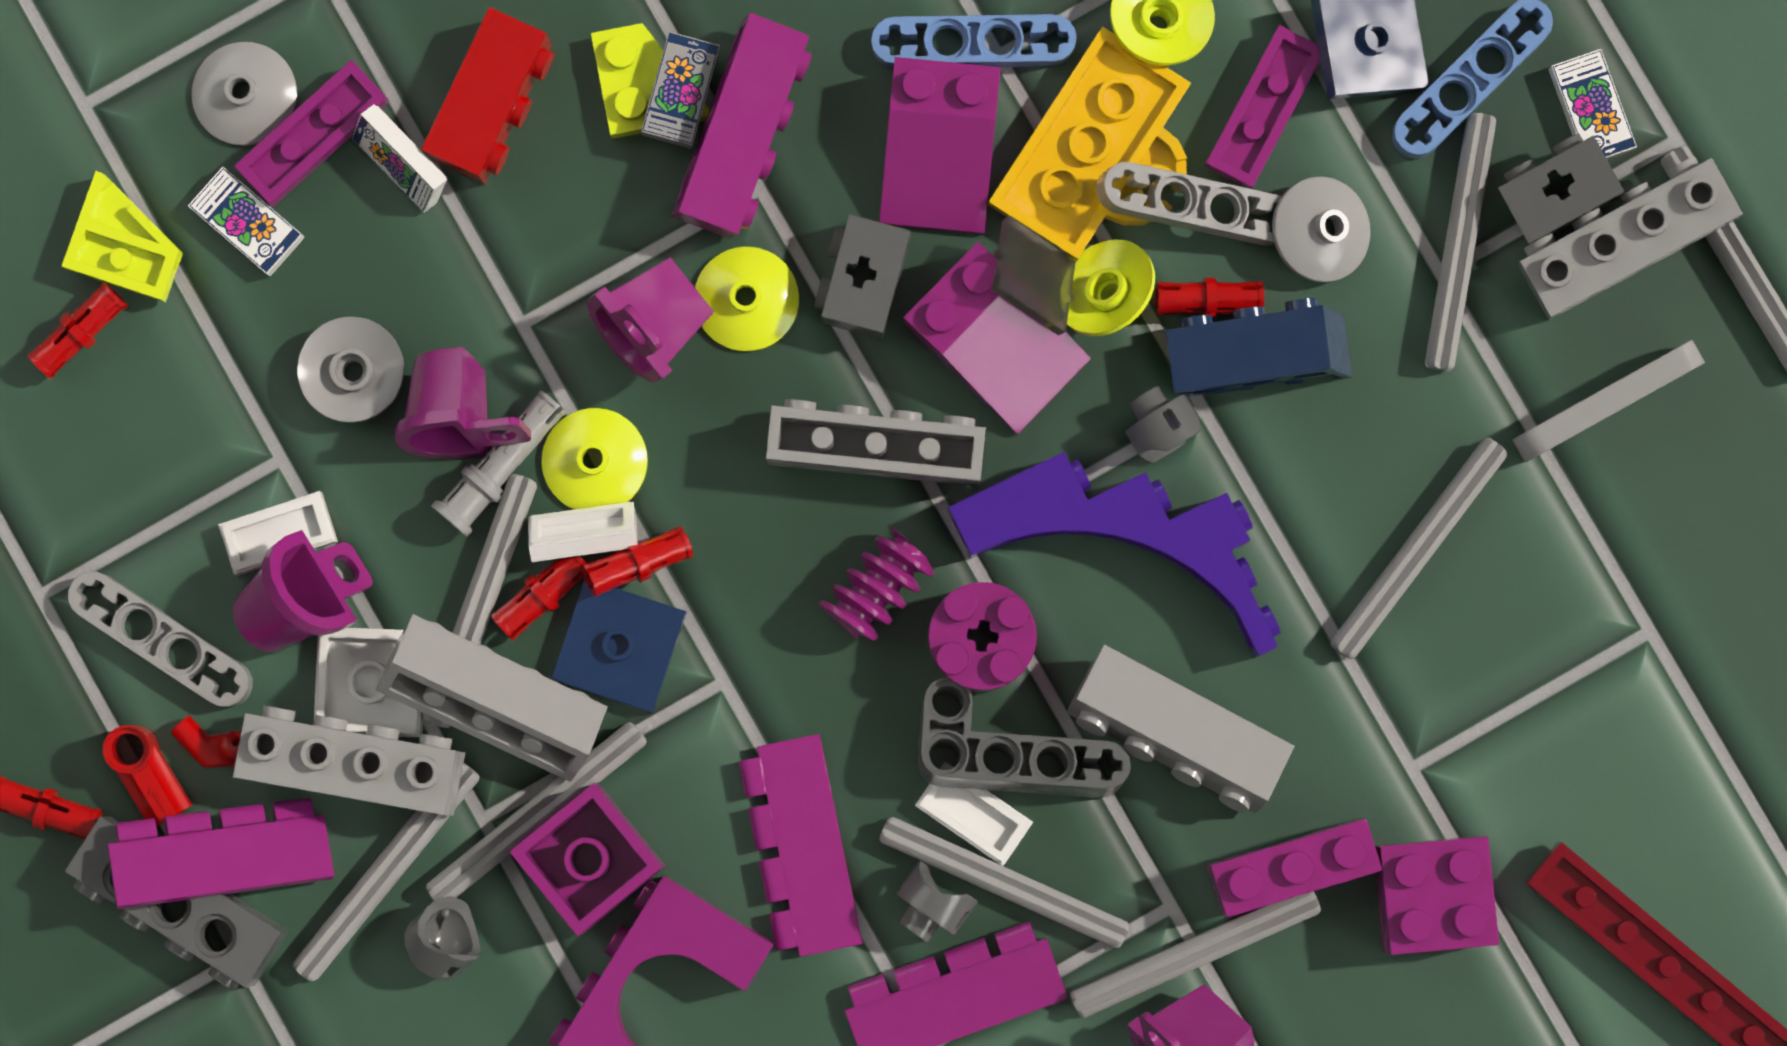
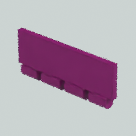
M820 734L758 746L757 758L738 761L745 798L764 794L767 796L768 805L748 809L756 851L777 847L779 857L758 861L766 902L772 903L788 899L789 910L769 914L776 951L797 947L799 957L863 944Z
M307 797L272 802L274 822L267 823L263 804L219 809L220 829L212 830L209 811L165 816L166 836L158 837L154 818L116 823L117 843L108 844L107 846L116 908L124 909L334 879L324 815L314 816L311 798Z
M1028 921L994 933L1000 954L992 957L984 937L944 951L950 972L940 975L934 956H930L893 970L900 990L890 993L883 974L849 985L848 989L854 1006L845 1009V1013L857 1046H938L1068 999L1047 938L1036 940L1031 924Z

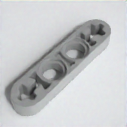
M1121 162L1108 168L1099 176L1096 184V193L1100 203L1113 213L1262 246L1275 245L1273 231L1269 232L1270 225L1268 222L1257 219L1245 222L1249 214L1263 215L1272 209L1275 212V208L1282 197L1280 195L1132 162ZM1125 176L1126 185L1131 188L1141 190L1150 185L1149 180L1152 181L1147 195L1132 193L1121 200L1120 190L1112 188V182ZM1165 185H1174L1183 192L1185 205L1180 213H1172L1163 206L1161 191ZM1215 196H1224L1232 202L1234 217L1229 224H1222L1213 218L1210 205Z
M1690 340L1521 434L1512 441L1526 463L1701 366L1705 361L1693 340Z
M85 572L78 575L72 581L68 590V601L72 610L77 615L210 703L221 707H235L242 704L250 696L253 688V678L250 671L241 662L120 582L99 572ZM102 583L104 587L101 594L115 604L120 605L122 595L128 599L115 612L111 626L106 623V619L113 615L112 612L94 604L89 609L85 607L88 598L83 594V590L87 585L96 588ZM136 610L146 611L153 621L151 633L142 640L131 639L125 631L127 616ZM180 639L190 640L197 650L195 662L186 669L175 668L169 660L171 645ZM210 653L216 657V660L208 666L223 674H229L232 669L237 672L234 682L240 687L236 694L225 692L220 697L217 694L220 685L207 675H202L200 684L193 680L206 667Z

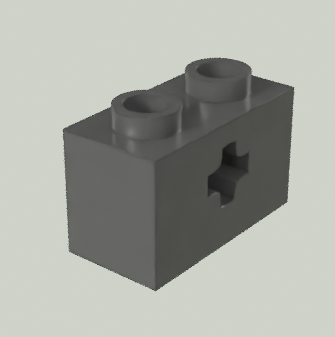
M1580 133L1575 134L1552 147L1551 150L1555 157L1536 167L1531 159L1504 174L1508 183L1500 186L1498 189L1529 245L1546 235L1556 233L1581 216L1611 203L1625 193L1594 135L1583 141ZM1558 173L1562 179L1570 176L1574 179L1575 182L1568 187L1570 196L1567 199L1560 200L1556 194L1546 197L1543 191L1551 186L1549 177L1552 174Z
M850 214L845 228L835 227L828 257L837 259L832 279L822 276L814 305L815 308L823 309L821 315L822 324L884 339L911 240L910 230ZM860 263L868 265L869 275L875 278L874 281L865 280L862 289L854 287L853 277L847 274L848 271L857 272Z

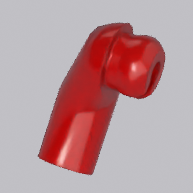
M190 715L178 723L170 734L202 767H235L241 731L231 730L225 734L208 735Z

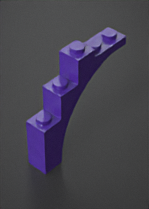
M1062 452L948 507V513L970 559L1005 544L1034 537L1087 535L1117 540L1143 548L1169 560L1209 588L1231 610L1254 658L1278 647L1274 639L1275 636L1281 634L1278 623L1268 605L1259 608L1251 588L1257 586V582L1248 562L1244 557L1236 560L1232 552L1250 542L1247 531L1253 529V525L1242 502L1237 500L1232 503L1228 493L1169 520L1165 511L1171 509L1172 505L1159 480L1151 483L1145 472L1087 499L1084 491L1090 489L1091 484L1078 459L1069 462L1065 452Z

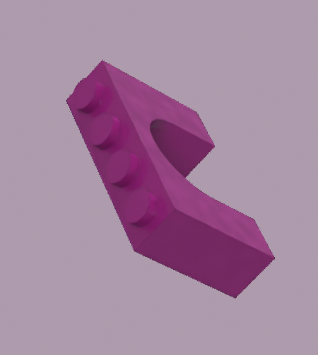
M663 876L659 884L650 879L633 905L641 913L630 930L622 925L617 930L604 952L612 957L601 976L592 971L576 997L577 1000L583 1003L580 1011L573 1022L565 1017L562 1019L547 1045L637 1046L630 1039L623 1026L620 1014V998L628 977L642 962L660 955L673 954L685 956L699 962L745 991L775 943L669 876Z

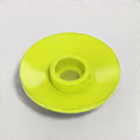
M1112 0L1110 20L1115 36L1129 53L1144 62L1167 66L1186 62L1202 51L1212 35L1215 12L1212 0ZM1155 16L1163 18L1167 23V28L1162 29L1154 26L1150 22V18Z
M1107 240L1085 249L1077 262L1072 260L1067 266L1057 287L1056 303L1063 321L1077 333L1087 336L1108 335L1132 323L1145 309L1154 290L1155 270L1151 259L1142 248L1126 240Z
M737 247L720 253L704 267L695 285V289L714 311L701 327L712 340L731 350L752 352L772 346L786 335L797 316L799 292L793 273L779 257L761 248ZM743 287H749L756 293L754 302L747 306L740 305L735 299L737 291Z
M588 408L569 414L554 426L545 441L541 462L543 475L551 492L563 504L575 510L629 502L638 492L645 479L648 458L645 443L636 427L629 420L614 411ZM592 449L599 450L603 456L601 465L594 469L587 468L583 463L585 453Z

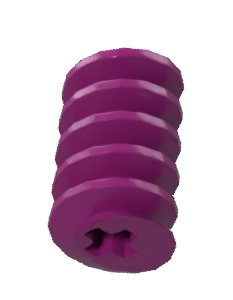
M889 524L888 527L895 540L891 541L881 536H877L874 539V543L881 556L877 557L863 552L860 555V559L866 572L863 573L852 568L846 571V576L852 588L849 589L838 584H834L832 587V592L838 604L834 605L824 600L818 602V605L855 639L859 635L873 641L878 638L871 624L873 620L890 625L892 619L885 606L891 604L902 609L906 607L907 604L899 590L902 587L916 593L921 590L914 577L916 571L930 577L935 574L926 556Z

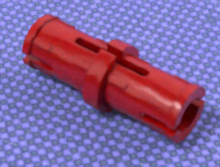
M1204 277L1202 282L1191 283L1157 281L1154 291L1156 316L1175 314L1213 315L1214 320L1216 315L1233 314V311L1237 309L1264 307L1263 282H1216L1215 277Z
M102 282L100 287L72 314L66 311L59 318L61 324L33 351L27 354L28 358L44 375L53 379L55 374L83 347L90 349L97 342L94 337L123 309L125 310L128 304L109 284Z
M678 526L657 537L640 543L637 542V545L628 546L629 549H623L603 559L582 565V573L592 595L598 597L618 586L635 580L639 583L651 579L652 573L674 563L692 558L693 551L687 534L684 533L681 526Z
M581 556L556 559L536 577L533 574L524 580L527 585L491 615L492 619L512 641L516 640L530 624L542 616L548 609L553 612L560 606L557 601L584 578L582 565L587 564V562Z
M0 775V811L31 821L32 827L44 831L49 827L86 839L99 817H102L101 809H94L59 797L58 790L47 787L44 791L8 780Z

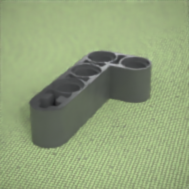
M943 677L932 682L926 690L920 709L917 763L921 776L931 785L949 788H973L991 791L1104 798L1116 793L1129 776L1131 768L1130 757L1125 749L1117 743L1103 740L971 731L973 701L969 688L954 683L948 677ZM939 695H950L958 701L960 713L953 717L941 716L935 711L932 700ZM936 747L949 748L955 753L958 764L950 770L938 769L930 761L929 752ZM994 750L1004 753L1010 760V770L1002 774L992 773L984 765L983 755ZM1045 754L1056 756L1063 764V774L1054 778L1043 775L1037 767V758ZM1076 756L1081 757V760L1079 762L1078 768H1083V770L1076 780L1073 779V775L1075 773L1077 766ZM1099 759L1106 760L1107 769L1115 770V772L1106 781L1101 779L1099 770L1085 768H1094Z

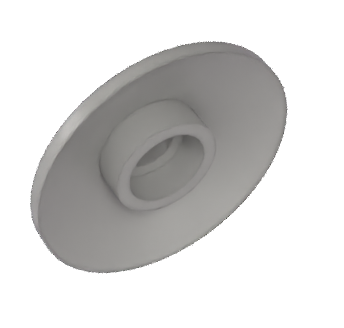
M254 42L231 43L211 53L200 65L192 85L193 108L202 126L218 140L235 146L258 145L295 111L297 104L296 80L287 62L271 48ZM247 82L250 85L249 94L242 99L234 98L232 89L235 84Z
M1311 177L1299 181L1282 195L1275 208L1272 231L1276 249L1284 263L1300 277L1314 282L1336 281L1348 276L1363 261L1370 242L1369 217L1361 199L1346 184L1329 177ZM1327 218L1334 225V236L1328 234L1325 229Z
M341 317L321 325L306 340L298 359V381L307 401L322 415L340 422H362L378 416L394 402L404 380V359L396 340L381 325L361 317ZM351 363H360L363 367V375L357 381H348L345 377V369Z

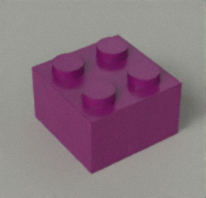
M599 783L590 785L510 851L512 856L577 936L587 932L666 867Z
M1488 836L1375 845L1382 871L1375 873L1383 953L1397 955L1499 945Z

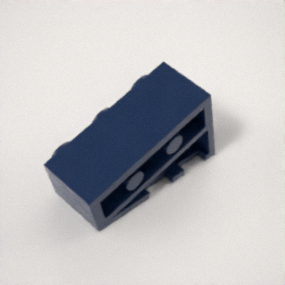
M1305 298L1285 302L1286 311L1265 314V307H1248L1234 310V319L1213 322V315L1181 319L1182 328L1166 330L1174 393L1192 397L1254 389V386L1286 382V385L1301 384L1303 379L1332 374L1335 375L1336 379L1351 378L1352 372L1344 315L1324 305L1318 306L1316 298Z

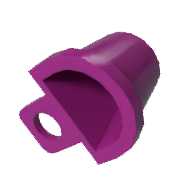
M671 257L612 292L603 287L591 296L587 302L590 318L610 349L636 375L648 382H657L672 371L668 363L714 312Z
M464 346L432 350L416 357L413 365L405 418L400 420L395 427V441L398 448L409 454L424 458L443 460L484 457L491 450V446L525 443L531 440V430L519 418L488 419L485 370ZM494 430H507V431H511V432H510V433L497 434V433H491V432H489V431H494Z
M303 530L283 537L266 551L261 564L262 569L236 597L233 605L234 621L239 632L257 649L266 652L281 651L314 635L333 634L354 624L357 619L345 599L364 592L372 586L373 581L352 545L342 542L315 552ZM334 559H341L349 565L354 574V581L352 583L344 581L336 573Z
M1205 984L1153 1016L1149 1012H1145L1127 1025L1133 1046H1254L1252 1027Z

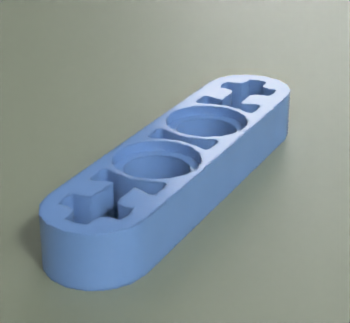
M1519 0L1504 12L1401 114L1393 126L1391 134L1392 143L1397 152L1410 159L1424 158L1432 153L1547 38L1553 25L1552 13L1547 5L1540 0ZM1517 13L1524 18L1532 13L1538 18L1534 27L1539 34L1536 35L1530 30L1525 32L1513 45L1522 51L1521 54L1517 55L1515 49L1506 38L1515 30L1520 22L1516 16ZM1498 30H1501L1505 38H1503L1500 35H1497L1496 32ZM1484 47L1498 49L1505 60L1503 70L1497 74H1487L1480 70L1476 62L1477 52ZM1450 83L1462 86L1468 96L1466 107L1458 111L1445 108L1439 98L1441 87ZM1424 103H1428L1433 114L1440 120L1448 123V126L1443 128L1440 121L1437 120L1424 135L1425 139L1429 142L1425 145L1418 140L1411 145L1405 140L1409 130L1404 124L1408 122L1414 127L1418 126L1430 113L1429 110L1422 107Z
M1054 14L901 16L886 18L877 24L872 33L871 47L877 61L888 68H894L895 57L994 67H1050L1061 65L1069 60L1074 52L1077 36L1075 28L1069 20ZM1021 27H1031L1029 38H1043L1046 36L1048 28H1056L1058 37L1067 38V43H1061L1057 53H1049L1047 44L1030 43L1031 55H1022L1024 36ZM949 28L960 34L963 44L957 53L946 56L941 55L934 49L932 39L939 30ZM994 28H1006L1013 34L1015 46L1007 54L997 55L990 52L986 47L985 37ZM916 29H926L924 36L926 56H916L918 45L902 46L900 55H890L889 47L880 45V41L889 38V31H900V37L903 40H917Z

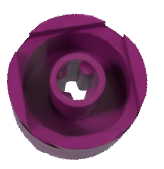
M989 582L967 584L950 592L936 608L931 619L928 636L932 659L942 675L962 687L969 688L973 692L995 691L1016 680L1029 665L1037 640L1035 621L1027 603L1012 590ZM979 623L989 625V633L997 635V643H989L985 652L976 651L975 641L967 639V632L976 631Z

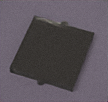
M1009 216L1002 222L999 247L993 252L997 260L992 291L1059 336L1066 332L1069 305L1075 299L1071 291L1076 261Z

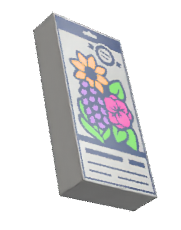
M669 31L641 130L642 136L689 149L693 148L720 45Z

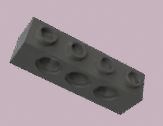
M99 817L64 871L77 879L73 887L78 892L97 903H101L106 898L116 904L107 848L108 844L117 843L115 824L120 823V821L113 817ZM232 893L186 900L187 910L179 921H173L167 917L164 912L163 903L124 908L118 914L123 921L140 931L146 932L150 926L167 937L163 945L179 957L191 961L195 955L211 965L212 968L208 974L233 990H236L239 984L245 988L256 985L290 932ZM218 919L226 922L232 931L231 943L224 950H219L212 946L208 938V930L211 924Z

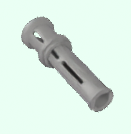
M540 390L525 411L518 417L531 430V440L525 443L493 446L476 466L470 464L469 467L465 466L461 471L463 478L443 501L436 500L431 507L467 537L472 532L470 525L490 502L497 503L502 497L500 494L503 492L500 487L539 444L546 433L566 414V411L559 407L560 405L550 396Z

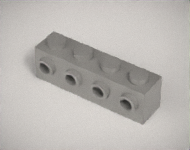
M1695 156L1666 171L1670 178L1666 183L1651 190L1648 183L1645 182L1618 197L1623 206L1603 215L1600 208H1597L1573 221L1571 225L1575 232L1556 241L1551 233L1526 246L1524 251L1528 257L1521 260L1518 266L1548 321L1728 225L1743 215L1714 160L1710 158L1699 164Z
M786 399L784 407L771 406L766 460L768 465L979 487L986 427L975 426V419L961 416H944L943 423L922 421V414L912 411L892 410L890 417L870 416L869 408L861 406L838 405L837 412L816 410L815 402Z
M414 614L397 640L376 688V691L569 782L574 779L589 757L608 707L591 699L581 691L563 686L542 676L535 669L523 667L494 653L484 645L475 644L446 630L438 623L424 620Z
M1105 644L1093 659L1066 712L1077 718L1076 723L1085 731L1096 736H1105L1107 734L1124 743L1123 747L1130 755L1147 762H1151L1153 759L1171 768V774L1177 780L1193 787L1203 785L1218 793L1219 800L1224 805L1239 812H1248L1249 810L1256 813L1268 802L1295 747Z
M263 706L262 716L245 713L233 773L234 778L454 816L465 752L451 750L452 739L420 734L419 744L398 740L400 730L368 724L366 735L346 731L347 720L320 715L315 716L314 725L294 722L296 711Z

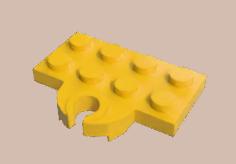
M1102 26L989 200L988 206L1076 262L1104 218L1123 226L1146 225L1153 222L1116 214L1107 210L1097 197L1096 184L1099 176L1105 170L1121 162H1132L1187 175V156L1179 140L1168 132L1164 125L1188 90L1191 82L1164 65L1150 64L1136 58L1121 45L1113 32ZM1125 176L1112 182V188L1120 190L1121 200L1132 193L1144 194L1142 189L1128 187L1125 182ZM1170 185L1173 191L1182 193L1178 187ZM1161 200L1163 206L1168 211H1171L1173 207L1166 200Z

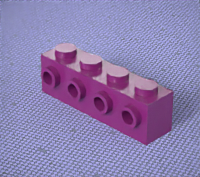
M751 12L741 20L671 217L728 239L738 235L740 228L744 230L750 228L759 201L752 199L758 179L766 181L776 157V151L769 149L776 130L781 132L785 130L792 114L794 102L787 100L793 81L801 83L811 60L812 53L805 51L809 35Z

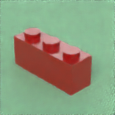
M491 7L488 8L421 149L431 161L483 185L486 184L490 173L496 176L500 173L510 150L509 146L504 145L513 126L520 128L523 125L530 111L532 99L528 98L527 95L535 78L542 81L553 62L554 52L549 50L552 43L547 33Z

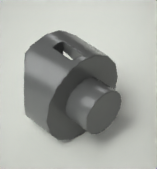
M1156 386L1128 404L1138 422L1124 433L1138 455L1149 462L1155 463L1186 444L1187 439L1200 432V417L1185 394L1169 402L1160 387Z
M921 860L917 862L896 892L899 897L910 904L898 922L927 943L939 926L956 935L979 902L968 894L951 895L941 893L932 876L931 867Z
M450 896L437 898L408 924L404 933L405 948L413 966L420 972L435 979H454L481 956L479 938L468 904L461 899Z

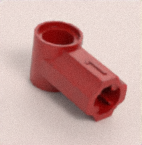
M123 725L115 728L107 735L103 743L105 761L117 772L144 819L154 818L156 827L165 823V816L179 815L193 806L160 751L156 735L149 728L143 725ZM126 734L138 736L144 746L142 758L135 764L125 762L120 757L118 751L119 743Z

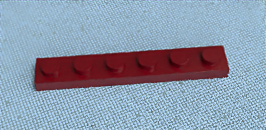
M1557 842L1524 882L1718 1045L1787 1046V1029L1564 843Z

